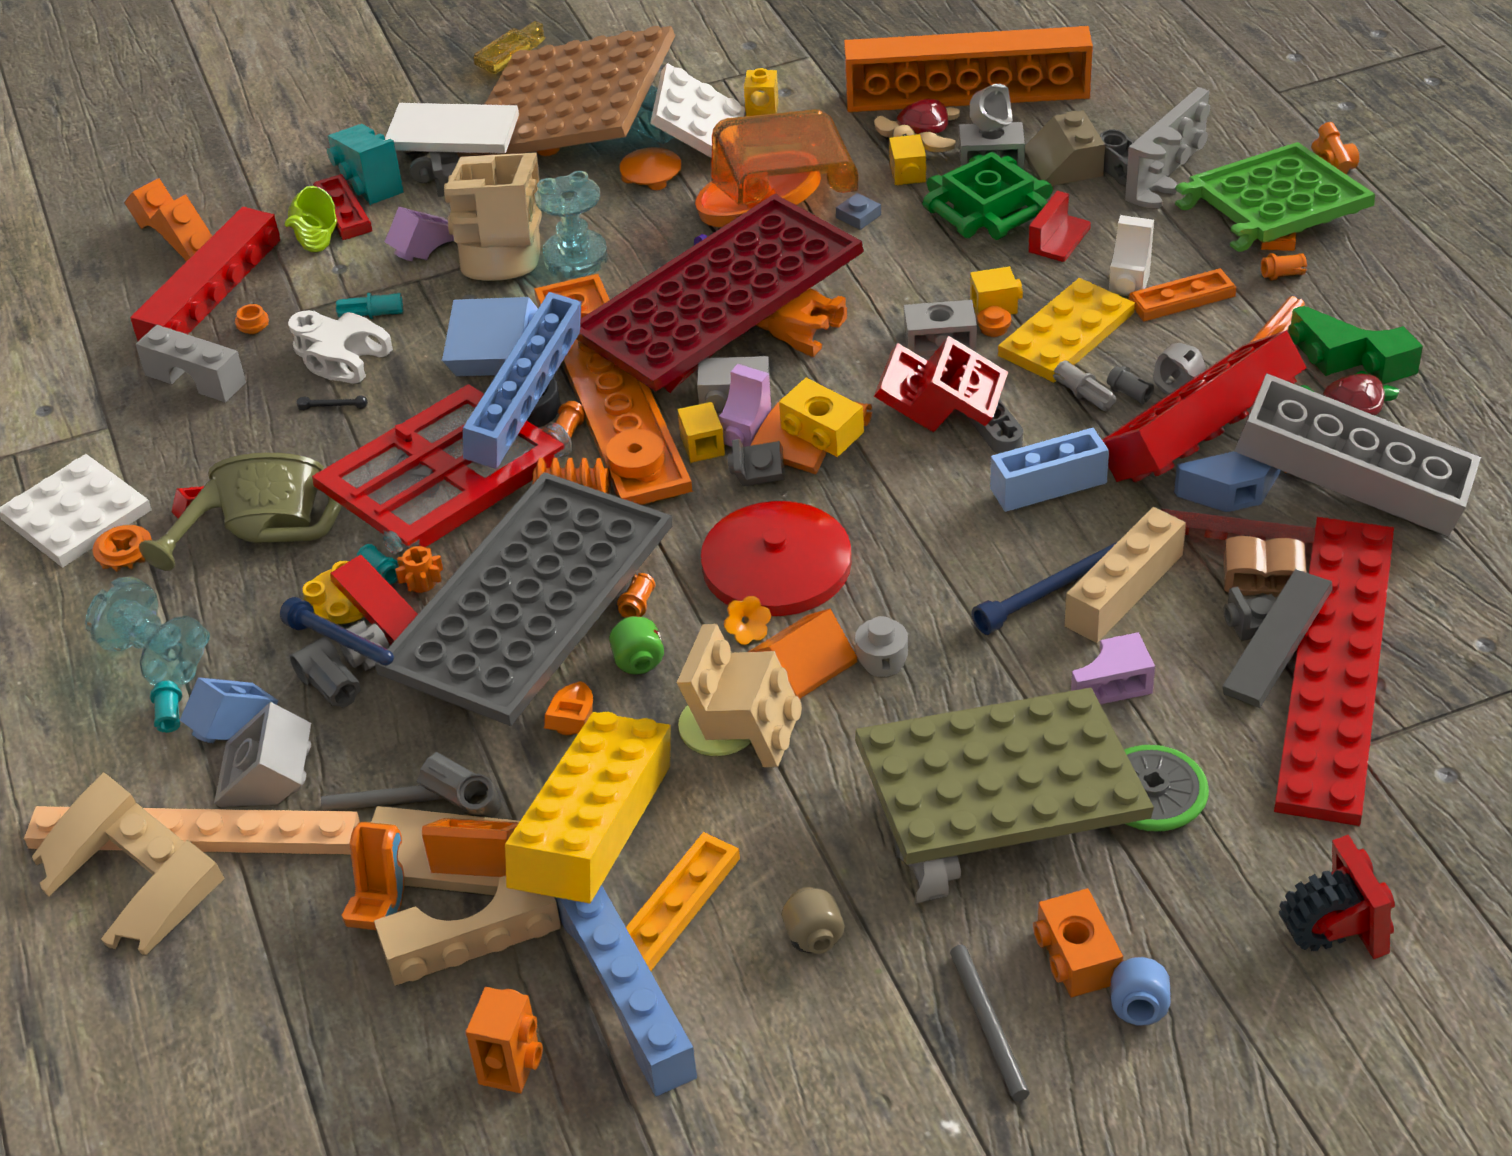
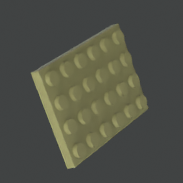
M1092 687L857 728L855 732V742L906 865L1152 818L1154 806Z

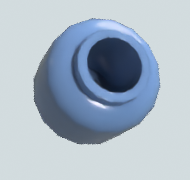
M1134 957L1122 961L1114 969L1111 977V1004L1117 1016L1127 1023L1139 1026L1156 1023L1167 1014L1171 1004L1170 979L1167 971L1161 964L1153 959Z

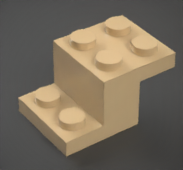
M703 624L677 680V684L706 740L750 739L763 767H778L784 751L789 747L792 730L796 720H799L802 710L800 699L795 696L788 681L786 669L781 666L775 651L731 653L730 645L724 639L718 625Z

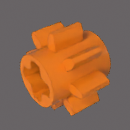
M422 546L411 547L404 552L402 557L397 558L399 565L395 569L399 584L407 583L408 591L417 593L427 592L434 588L436 582L442 581L440 574L443 570L441 556L432 557L431 548Z

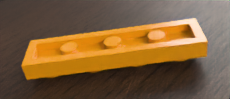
M703 832L626 926L650 971H652L740 860L739 848Z

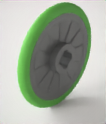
M1139 745L1124 750L1154 806L1151 819L1125 823L1126 825L1146 831H1168L1190 823L1202 812L1208 800L1209 788L1204 772L1194 760L1178 750L1160 745Z

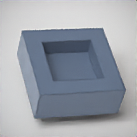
M859 193L854 194L836 207V218L859 230L881 216V204Z

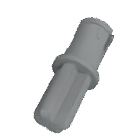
M1067 360L1060 362L1055 368L1054 372L1057 374L1053 375L1054 379L1070 388L1076 398L1081 399L1084 397L1103 411L1110 410L1116 402V396L1096 382L1095 375L1082 372Z

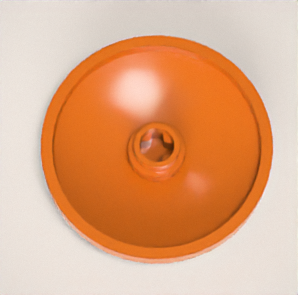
M797 153L767 156L739 165L716 177L699 192L695 205L700 219L705 224L714 227H724L773 194L795 205L800 204L817 189L821 181V175L816 161L810 156Z

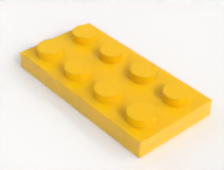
M1078 278L998 345V356L1054 383L1056 380L1053 375L1057 374L1054 372L1057 365L1064 360L1069 361L1072 365L1078 363L1134 314L1135 302L1089 281Z

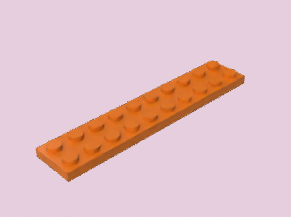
M599 274L534 288L535 298L539 307L548 292L581 301V318L610 300ZM576 339L563 359L562 364L578 403L583 406L585 420L605 468H609L606 458L607 443L618 433L632 429H643L657 434L663 442L664 463L655 473L642 478H624L616 475L609 469L611 483L617 497L643 505L693 492L692 481L650 388Z

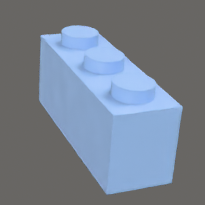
M1089 428L992 455L990 489L1003 510L1007 512L1106 484L1109 449L1095 429Z

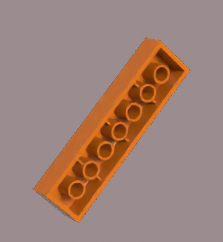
M1089 26L844 40L848 112L904 109L908 105L923 99L939 100L945 107L970 105L974 94L993 84H1002L1008 88L1010 103L1090 99L1093 44Z

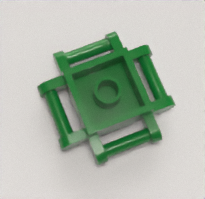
M991 152L984 156L976 155L969 159V163L940 176L937 174L928 178L926 184L929 193L924 197L922 205L930 213H937L955 226L957 232L964 238H971L979 228L984 226L988 229L993 239L999 240L1005 237L1008 231L1036 218L1048 203L1047 199L1053 192V186L1045 180L1039 181L1020 168L1017 161L1010 156L1001 158L994 152ZM949 201L954 205V209L945 203ZM1025 205L1028 206L1027 208L1022 209V210H1020V211H1018V212H1016V213H1014V214H1012V215H1010V216H1008V217H1006V218H1004V219H1000L1001 217H1003V216H1005V215H1007V214H1009V213H1011V212H1013V211H1015V210H1017V209H1019V208H1021V207H1023V206H1025Z

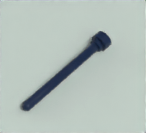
M1117 542L1001 602L987 600L973 607L972 619L974 624L984 635H989L1002 628L1003 622L1007 620L1008 615L1083 577Z
M299 597L289 598L281 606V621L295 630L310 628L384 666L390 665L394 660L391 651L316 615L313 606Z

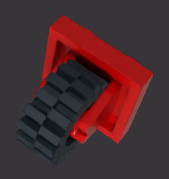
M1349 834L1332 840V872L1330 870L1323 871L1321 878H1317L1316 874L1309 876L1310 882L1305 885L1301 881L1295 885L1297 891H1288L1285 895L1287 901H1281L1279 915L1295 943L1301 949L1307 950L1310 947L1311 951H1318L1321 945L1328 949L1332 947V942L1337 940L1340 944L1346 941L1345 937L1358 934L1373 960L1390 954V934L1394 933L1391 909L1395 907L1391 890L1385 882H1378L1373 874V865L1369 855L1363 848L1357 849Z

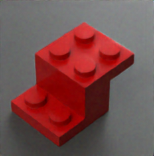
M950 336L945 339L928 361L897 343L889 355L874 397L933 433L954 409L986 426L993 419L1008 372Z

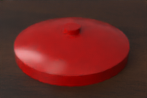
M791 501L756 503L728 514L709 531L701 549L702 574L710 591L726 605L735 600L742 601L747 596H754L759 599L761 606L769 609L771 616L798 614L825 603L844 586L852 565L851 544L848 534L842 525L834 517L816 507Z

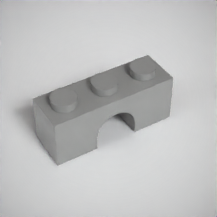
M160 325L153 327L136 343L145 376L173 384L186 371L193 378L199 394L225 403L246 383L237 350Z

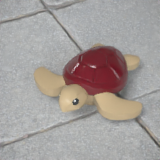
M923 99L905 107L897 116V121H891L884 116H879L874 120L876 130L882 136L900 137L920 134L925 150L945 152L954 149L956 141L939 137L936 134L946 129L948 120L958 118L960 110L952 107L946 108L939 100Z

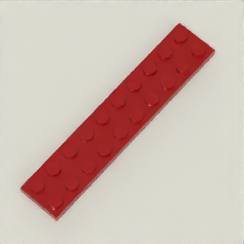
M1317 517L1309 574L1332 581V591L1298 645L1274 812L1355 826H1360L1394 527Z

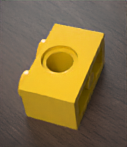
M808 378L803 379L779 401L782 429L836 457L841 455L864 433L862 405Z

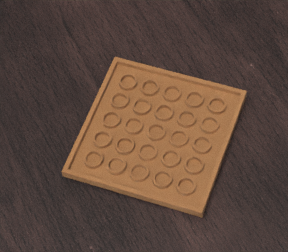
M652 26L644 31H625L616 36L606 37L601 35L588 41L580 42L579 40H573L565 45H546L538 50L527 51L523 49L515 52L484 104L518 106L519 116L506 153L457 152L459 159L460 157L521 154L626 137L675 38L672 26L661 28L659 26Z

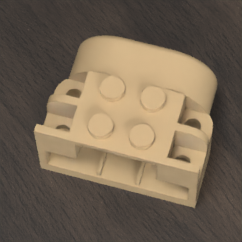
M537 153L460 157L452 175L448 177V183L444 184V195L446 203H450L451 213L448 215V230L450 235H454V242L457 243L461 273L475 280L497 281L521 277L532 272L537 267L539 261V224L542 218Z

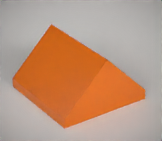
M831 608L804 616L748 651H775L781 666L787 671L788 681L795 696L799 699L857 663V655Z
M443 818L422 826V837L431 873L490 877L506 876L505 843L519 822Z

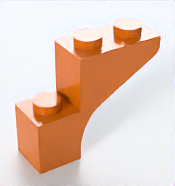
M160 178L133 191L124 202L141 229L150 226L157 230L186 262L212 237V234L187 195L185 194L173 200Z

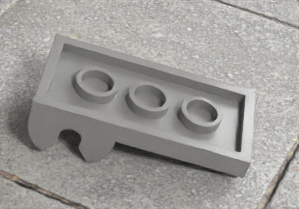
M1200 87L1196 88L1129 146L1125 201L1141 207L1160 208L1162 207L1163 200L1152 191H1159L1164 194L1177 193L1175 190L1177 183L1168 176L1181 164H1185L1189 157L1198 149H1202L1207 141L1206 121L1210 113V105L1208 104L1209 90Z

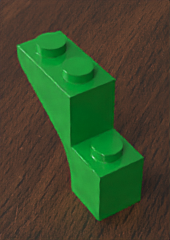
M1300 306L1292 310L1288 333L1293 343L1299 346L1307 355L1309 361L1315 364L1325 376L1359 365H1363L1368 373L1379 378L1382 384L1418 374L1423 346L1404 326L1390 330L1372 331L1355 327L1306 306Z

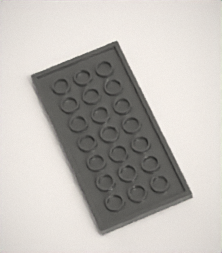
M543 472L387 649L393 653V662L387 666L375 663L377 674L512 726L672 528V515Z

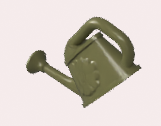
M265 452L238 455L215 463L208 472L210 481L199 492L165 536L163 535L156 541L145 540L141 542L139 550L145 560L152 566L163 571L172 570L175 567V560L172 555L176 547L175 544L199 517L213 508L222 509L224 526L236 537L248 542L261 544L267 542L318 540L327 535L332 529L342 505L327 496L328 504L320 520L314 526L309 527L310 513L319 490L314 487L312 476L325 469L324 466L318 461L295 454Z

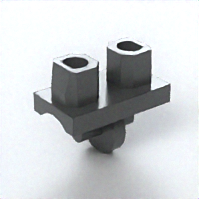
M430 152L431 158H416L410 165L412 178L419 183H427L435 178L438 197L445 196L444 184L448 183V177L452 175L458 163L457 152Z

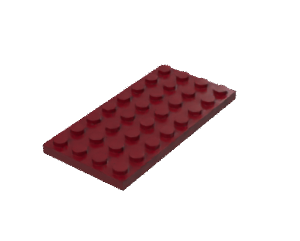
M773 194L581 318L580 333L576 339L654 391H658L864 252L863 243L861 240Z

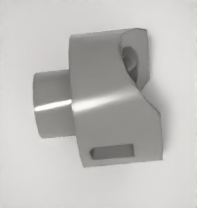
M993 84L972 96L970 101V118L981 130L994 132L1013 122L1009 90L1006 86Z
M1171 344L1158 356L1153 373L1155 384L1161 391L1169 395L1205 371L1206 365L1201 352L1194 346L1187 344ZM1170 376L1176 379L1173 383L1171 379H1168Z
M884 616L875 617L860 625L855 633V650L859 662L867 672L876 677H887L900 672L908 656V633L905 627L899 622ZM889 658V663L887 661H882V659Z
M900 852V859L904 861L902 854ZM957 856L908 865L919 883L914 904L947 897L949 894L948 881L961 878V869Z

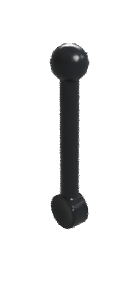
M362 395L357 396L355 399L310 400L309 397L304 396L298 398L296 403L298 409L303 411L310 407L356 406L359 409H363L367 406L368 400Z

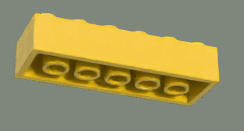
M592 712L505 843L506 888L591 904L670 768L671 725L657 723L648 718L633 719L621 717L612 712Z

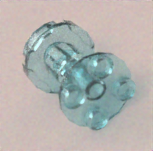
M574 171L569 176H560L554 179H541L537 183L538 190L535 193L536 205L541 211L549 215L561 216V221L556 225V234L549 238L543 246L545 267L555 275L556 270L563 272L564 277L567 278L585 277L596 273L601 269V262L605 261L606 263L608 259L606 240L599 233L588 230V223L580 218V214L589 211L598 203L600 199L599 186L589 179L588 174L584 171Z
M131 576L112 581L111 583L114 587L108 592L102 589L94 597L87 610L85 625L86 630L91 633L92 637L90 638L96 644L112 652L126 650L132 646L138 649L143 648L140 659L141 674L151 685H155L160 681L186 684L194 678L196 666L210 639V632L198 620L182 616L161 624V619L157 616L159 607L157 594L145 582Z

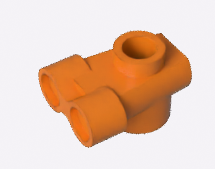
M1333 122L1321 125L1318 129L1319 138L1311 145L1313 152L1347 175L1349 169H1355L1359 163V151L1356 145L1353 143L1343 144L1339 137L1340 133Z

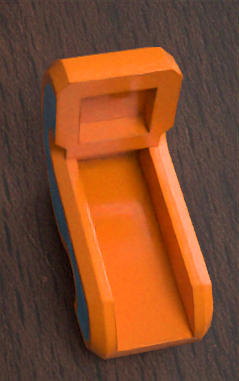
M360 822L353 828L349 843L355 882V896L350 898L341 916L346 927L376 930L374 920L397 913L402 903L404 870L403 865L398 860L402 836L396 825Z

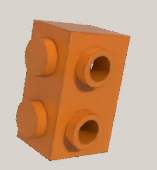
M484 988L466 1029L468 1045L479 1085L521 1094L531 1069L536 1070L542 1057L543 1045L541 1042H538L536 1033L537 1017L532 1014L528 995H523L513 989Z

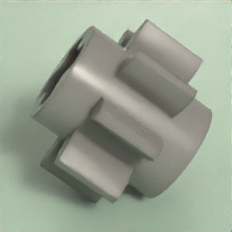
M361 621L347 629L385 649L389 648L384 633L376 624L367 627L365 622ZM340 644L345 659L353 668L361 664L365 671L375 667V661Z

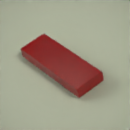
M342 174L313 183V186L325 190L332 197L337 218L335 228L342 240L373 231L369 218Z
M362 555L357 556L330 573V581L372 625L376 624L379 626L390 645L418 615Z

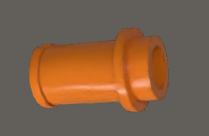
M1271 253L1261 260L1262 276L1269 278L1271 281L1276 280L1279 276L1305 275L1306 273L1305 268L1301 269V267H1307V260L1303 253L1286 256H1276L1274 253Z
M567 401L559 407V417L549 432L550 436L562 442L564 446L570 443V439L577 426L581 425L585 420L583 406L576 401Z
M638 573L637 576L635 574L627 591L619 596L617 601L618 611L624 618L631 616L641 617L645 614L647 610L646 602L656 586L654 579L650 575Z

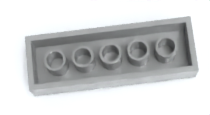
M1267 373L1234 452L1448 537L1466 508L1481 459L1477 455Z

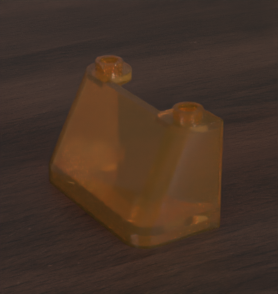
M814 109L726 118L720 120L712 130L711 182L738 205L755 203L763 199L768 192L769 176L819 171L820 174L827 173V183L836 192L858 191V170L833 119L822 110Z

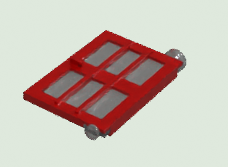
M468 384L405 422L395 425V428L312 476L314 487L382 533L386 548L392 554H397L403 549L407 550L415 546L426 548L532 481L533 472L539 458H544L546 468H550L553 458H564L572 452L573 446L570 436L561 425L551 423L541 430L526 420L497 469L464 459L463 427L484 393ZM399 449L406 452V455L398 459L397 465L390 468ZM423 465L433 471L427 477L405 474L406 471L419 469Z

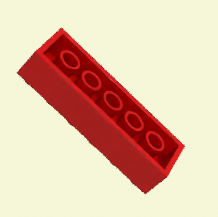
M1285 330L1240 346L1102 439L1109 449L1108 467L1116 482L1129 478L1133 482H1137L1152 473L1155 476L1164 474L1175 467L1173 460L1178 457L1183 459L1197 452L1200 449L1199 442L1202 440L1205 442L1210 441L1224 433L1225 430L1222 426L1227 423L1231 425L1246 418L1249 415L1247 409L1253 405L1266 373L1290 383H1296L1295 376L1307 367L1288 331Z

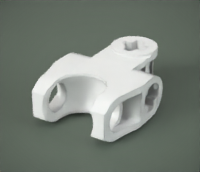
M307 310L295 313L288 322L289 329L294 336L293 348L295 353L303 357L304 364L312 373L329 380L351 384L359 383L366 377L363 367L364 362L359 356L373 355L384 357L393 350L391 337L382 327L354 313H344L338 320H334L315 311ZM368 335L376 337L381 345L369 338ZM348 366L352 368L353 372L348 369Z

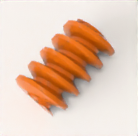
M539 458L533 472L532 485L543 472L610 494L609 468H604L601 458L596 459L593 468L589 467L587 458H582L579 468H575L572 458L567 459L565 468L560 467L558 458H553L550 468H546L544 458Z

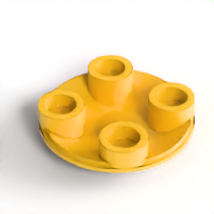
M349 561L335 563L332 569L317 575L311 581L306 582L302 588L303 600L313 606L314 613L335 624L351 623L364 617L330 581V573Z

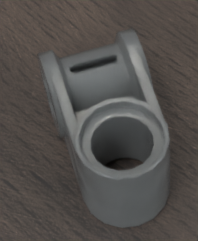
M1109 129L1103 131L1100 137L1105 144L1104 171L1119 184L1126 185L1129 146L1134 141L1120 130Z

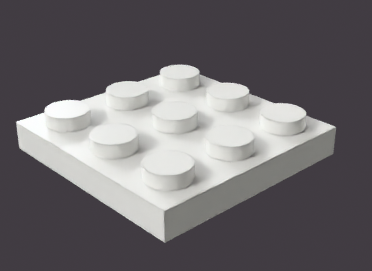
M667 63L661 71L650 124L731 169L737 161L745 107L741 106L735 99L727 98L715 91L709 84L701 83L689 76L683 69L675 68Z
M85 454L0 507V518L63 568L93 549L97 538L107 530L117 526L130 525L152 511L146 497Z

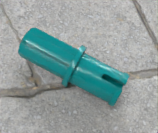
M367 293V297L339 299L336 301V313L338 317L347 312L360 316L369 315L370 319H374V316L403 314L402 294L372 295Z

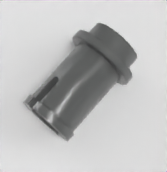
M1115 366L1107 378V384L1110 385L1112 391H1121L1141 404L1147 402L1154 391V384L1148 383L1130 373V368L1127 366Z

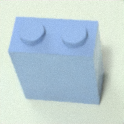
M529 297L453 300L442 358L443 363L455 376L497 375L538 308Z

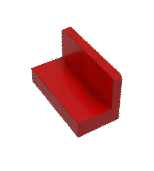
M1056 191L1029 225V253L1065 262L1090 230V221L1068 215V193Z

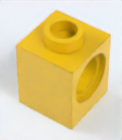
M764 68L747 70L744 83L746 118H776L779 102L777 70H767Z

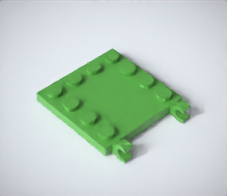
M1298 142L1190 176L1189 183L1183 182L1175 187L1176 191L1185 195L1183 199L1175 201V205L1180 209L1189 210L1200 198H1203L1237 223L1231 227L1230 231L1240 236V238L1230 242V246L1238 252L1247 250L1256 239L1263 243L1271 242L1279 237L1302 232L1306 228L1321 223H1328L1333 219L1348 214L1358 213L1360 210L1374 206L1375 193Z

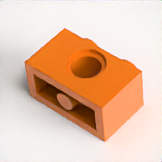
M1083 889L1039 902L1038 921L1033 922L1034 935L1038 945L1041 948L1046 947L1050 954V967L1055 980L1058 983H1064L1071 998L1110 987L1114 969L1123 961V955L1089 889Z

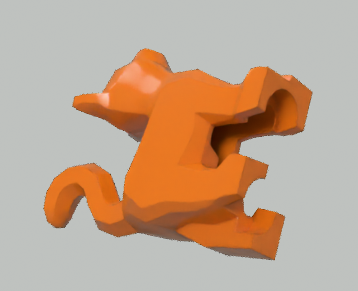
M810 288L756 324V326L768 330L774 337L787 342L794 349L814 357L822 349V343L812 340L816 330H827L829 325L839 328L847 319L846 298L842 296H837L833 299L826 298L816 289Z

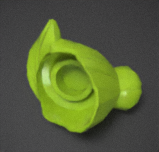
M306 186L300 193H297L289 206L288 219H286L284 225L285 227L293 228L296 239L305 250L313 253L321 252L330 244L331 234L337 224L332 197L321 188Z

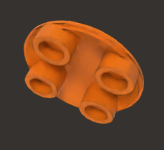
M649 147L633 151L620 162L621 180L628 184L648 185L652 190L664 189L667 186V181L676 176L681 170V159L676 153L665 148Z

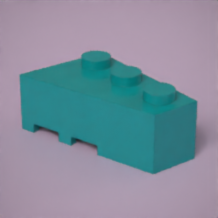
M362 123L328 135L330 148L327 149V154L331 164L339 167L345 180H349L352 183L358 196L362 195L369 205L404 193L394 140H385L384 135L381 133L375 135L373 129Z

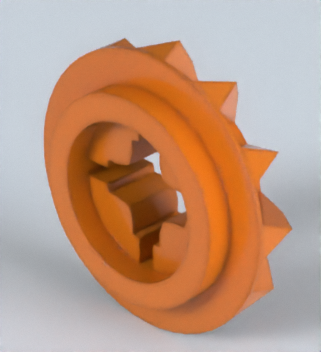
M122 525L109 529L101 534L93 545L92 551L95 561L99 562L103 569L112 567L116 572L126 566L132 569L134 563L145 562V558L140 553L139 544L145 540H152L151 535L146 529L136 525Z

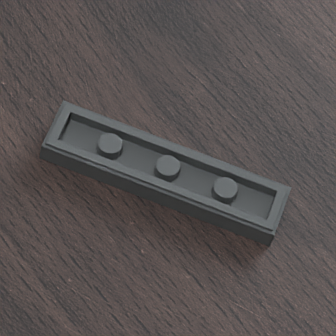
M1298 569L1294 570L1223 684L1224 695L1261 708L1330 595L1332 581Z

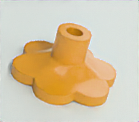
M747 596L742 601L735 600L728 605L727 611L729 616L724 621V628L726 632L734 634L737 643L747 645L753 639L762 640L767 635L766 624L771 619V613L768 608L761 606L758 598Z

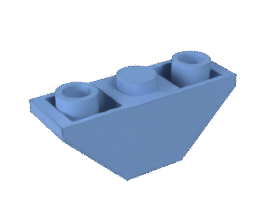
M1233 451L1177 464L1174 492L1177 497L1220 511L1231 512L1261 505L1281 470Z

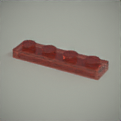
M1161 508V511L1186 522L1185 535L1189 536L1190 529L1205 531L1204 538L1226 540L1228 534L1256 537L1264 541L1274 538H1291L1303 542L1304 545L1313 544L1315 528Z

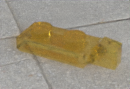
M533 21L521 30L516 28L509 30L476 52L473 56L474 64L493 74L502 71L515 52L523 49L530 51L546 39L543 24Z

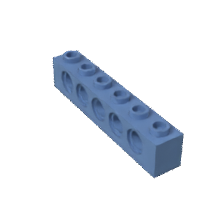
M548 292L464 425V459L494 469L498 468L580 333L581 301Z

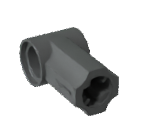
M325 636L289 656L292 667L299 679L305 685L312 683L332 707H347L354 702L356 695L361 691L359 681L343 665L336 648Z
M438 752L428 757L420 768V774L417 779V783L420 786L466 811L469 816L493 818L499 812L501 798L491 780L485 775L475 774ZM488 791V796L484 802L475 805L470 804L471 797L476 792Z

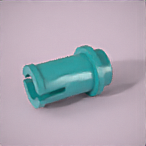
M366 544L359 549L357 556L362 555L390 585L397 581L395 571L399 567L397 560L392 557H386L372 544Z
M160 681L155 684L150 692V700L154 704L155 712L154 727H157V730L160 732L169 733L180 727L179 702L182 700V691L172 681Z

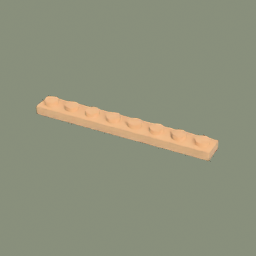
M36 806L24 837L28 849H38L58 820L70 807ZM144 808L184 842L189 840L202 852L351 855L349 844L353 828L360 823L358 813L352 811ZM109 840L99 850L122 849Z

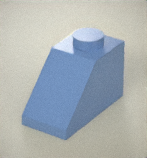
M198 677L180 721L193 730L192 735L201 741L214 743L216 739L229 740L267 704L272 702L277 705L278 700L254 683Z

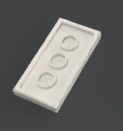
M399 103L385 140H394L396 151L506 153L519 116V110L517 105Z

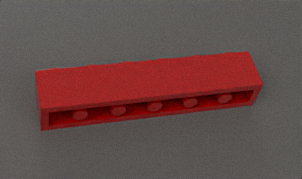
M242 206L130 317L137 342L156 325L189 334L281 240L275 215Z

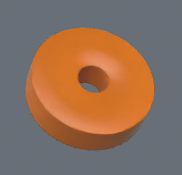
M632 429L618 433L609 440L606 446L608 467L613 473L624 478L649 476L659 470L664 463L663 442L657 434L648 430Z

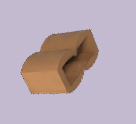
M1236 536L1226 539L1223 558L1224 591L1228 593L1230 588L1238 587L1243 596L1265 593L1278 597L1295 569L1306 572L1305 545L1299 540L1274 538L1264 541L1251 536Z

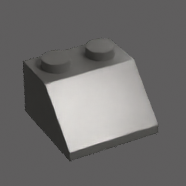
M272 702L267 704L226 742L214 804L219 807L278 805L291 793H297L306 779L304 765L306 756L311 748V741H309L311 723Z

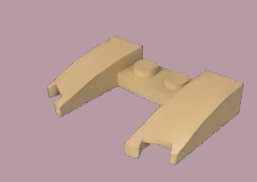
M104 772L64 813L32 856L36 865L41 863L44 865L47 877L40 882V885L48 897L109 840L150 872L153 876L137 892L101 938L108 948L116 949L121 937L140 940L138 950L144 955H147L225 879L215 861L189 840L184 842L137 804L127 790Z

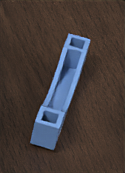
M600 886L591 904L554 897L562 925L566 932L579 944L597 973L621 1022L635 1059L655 1097L697 1079L693 1046L603 886Z

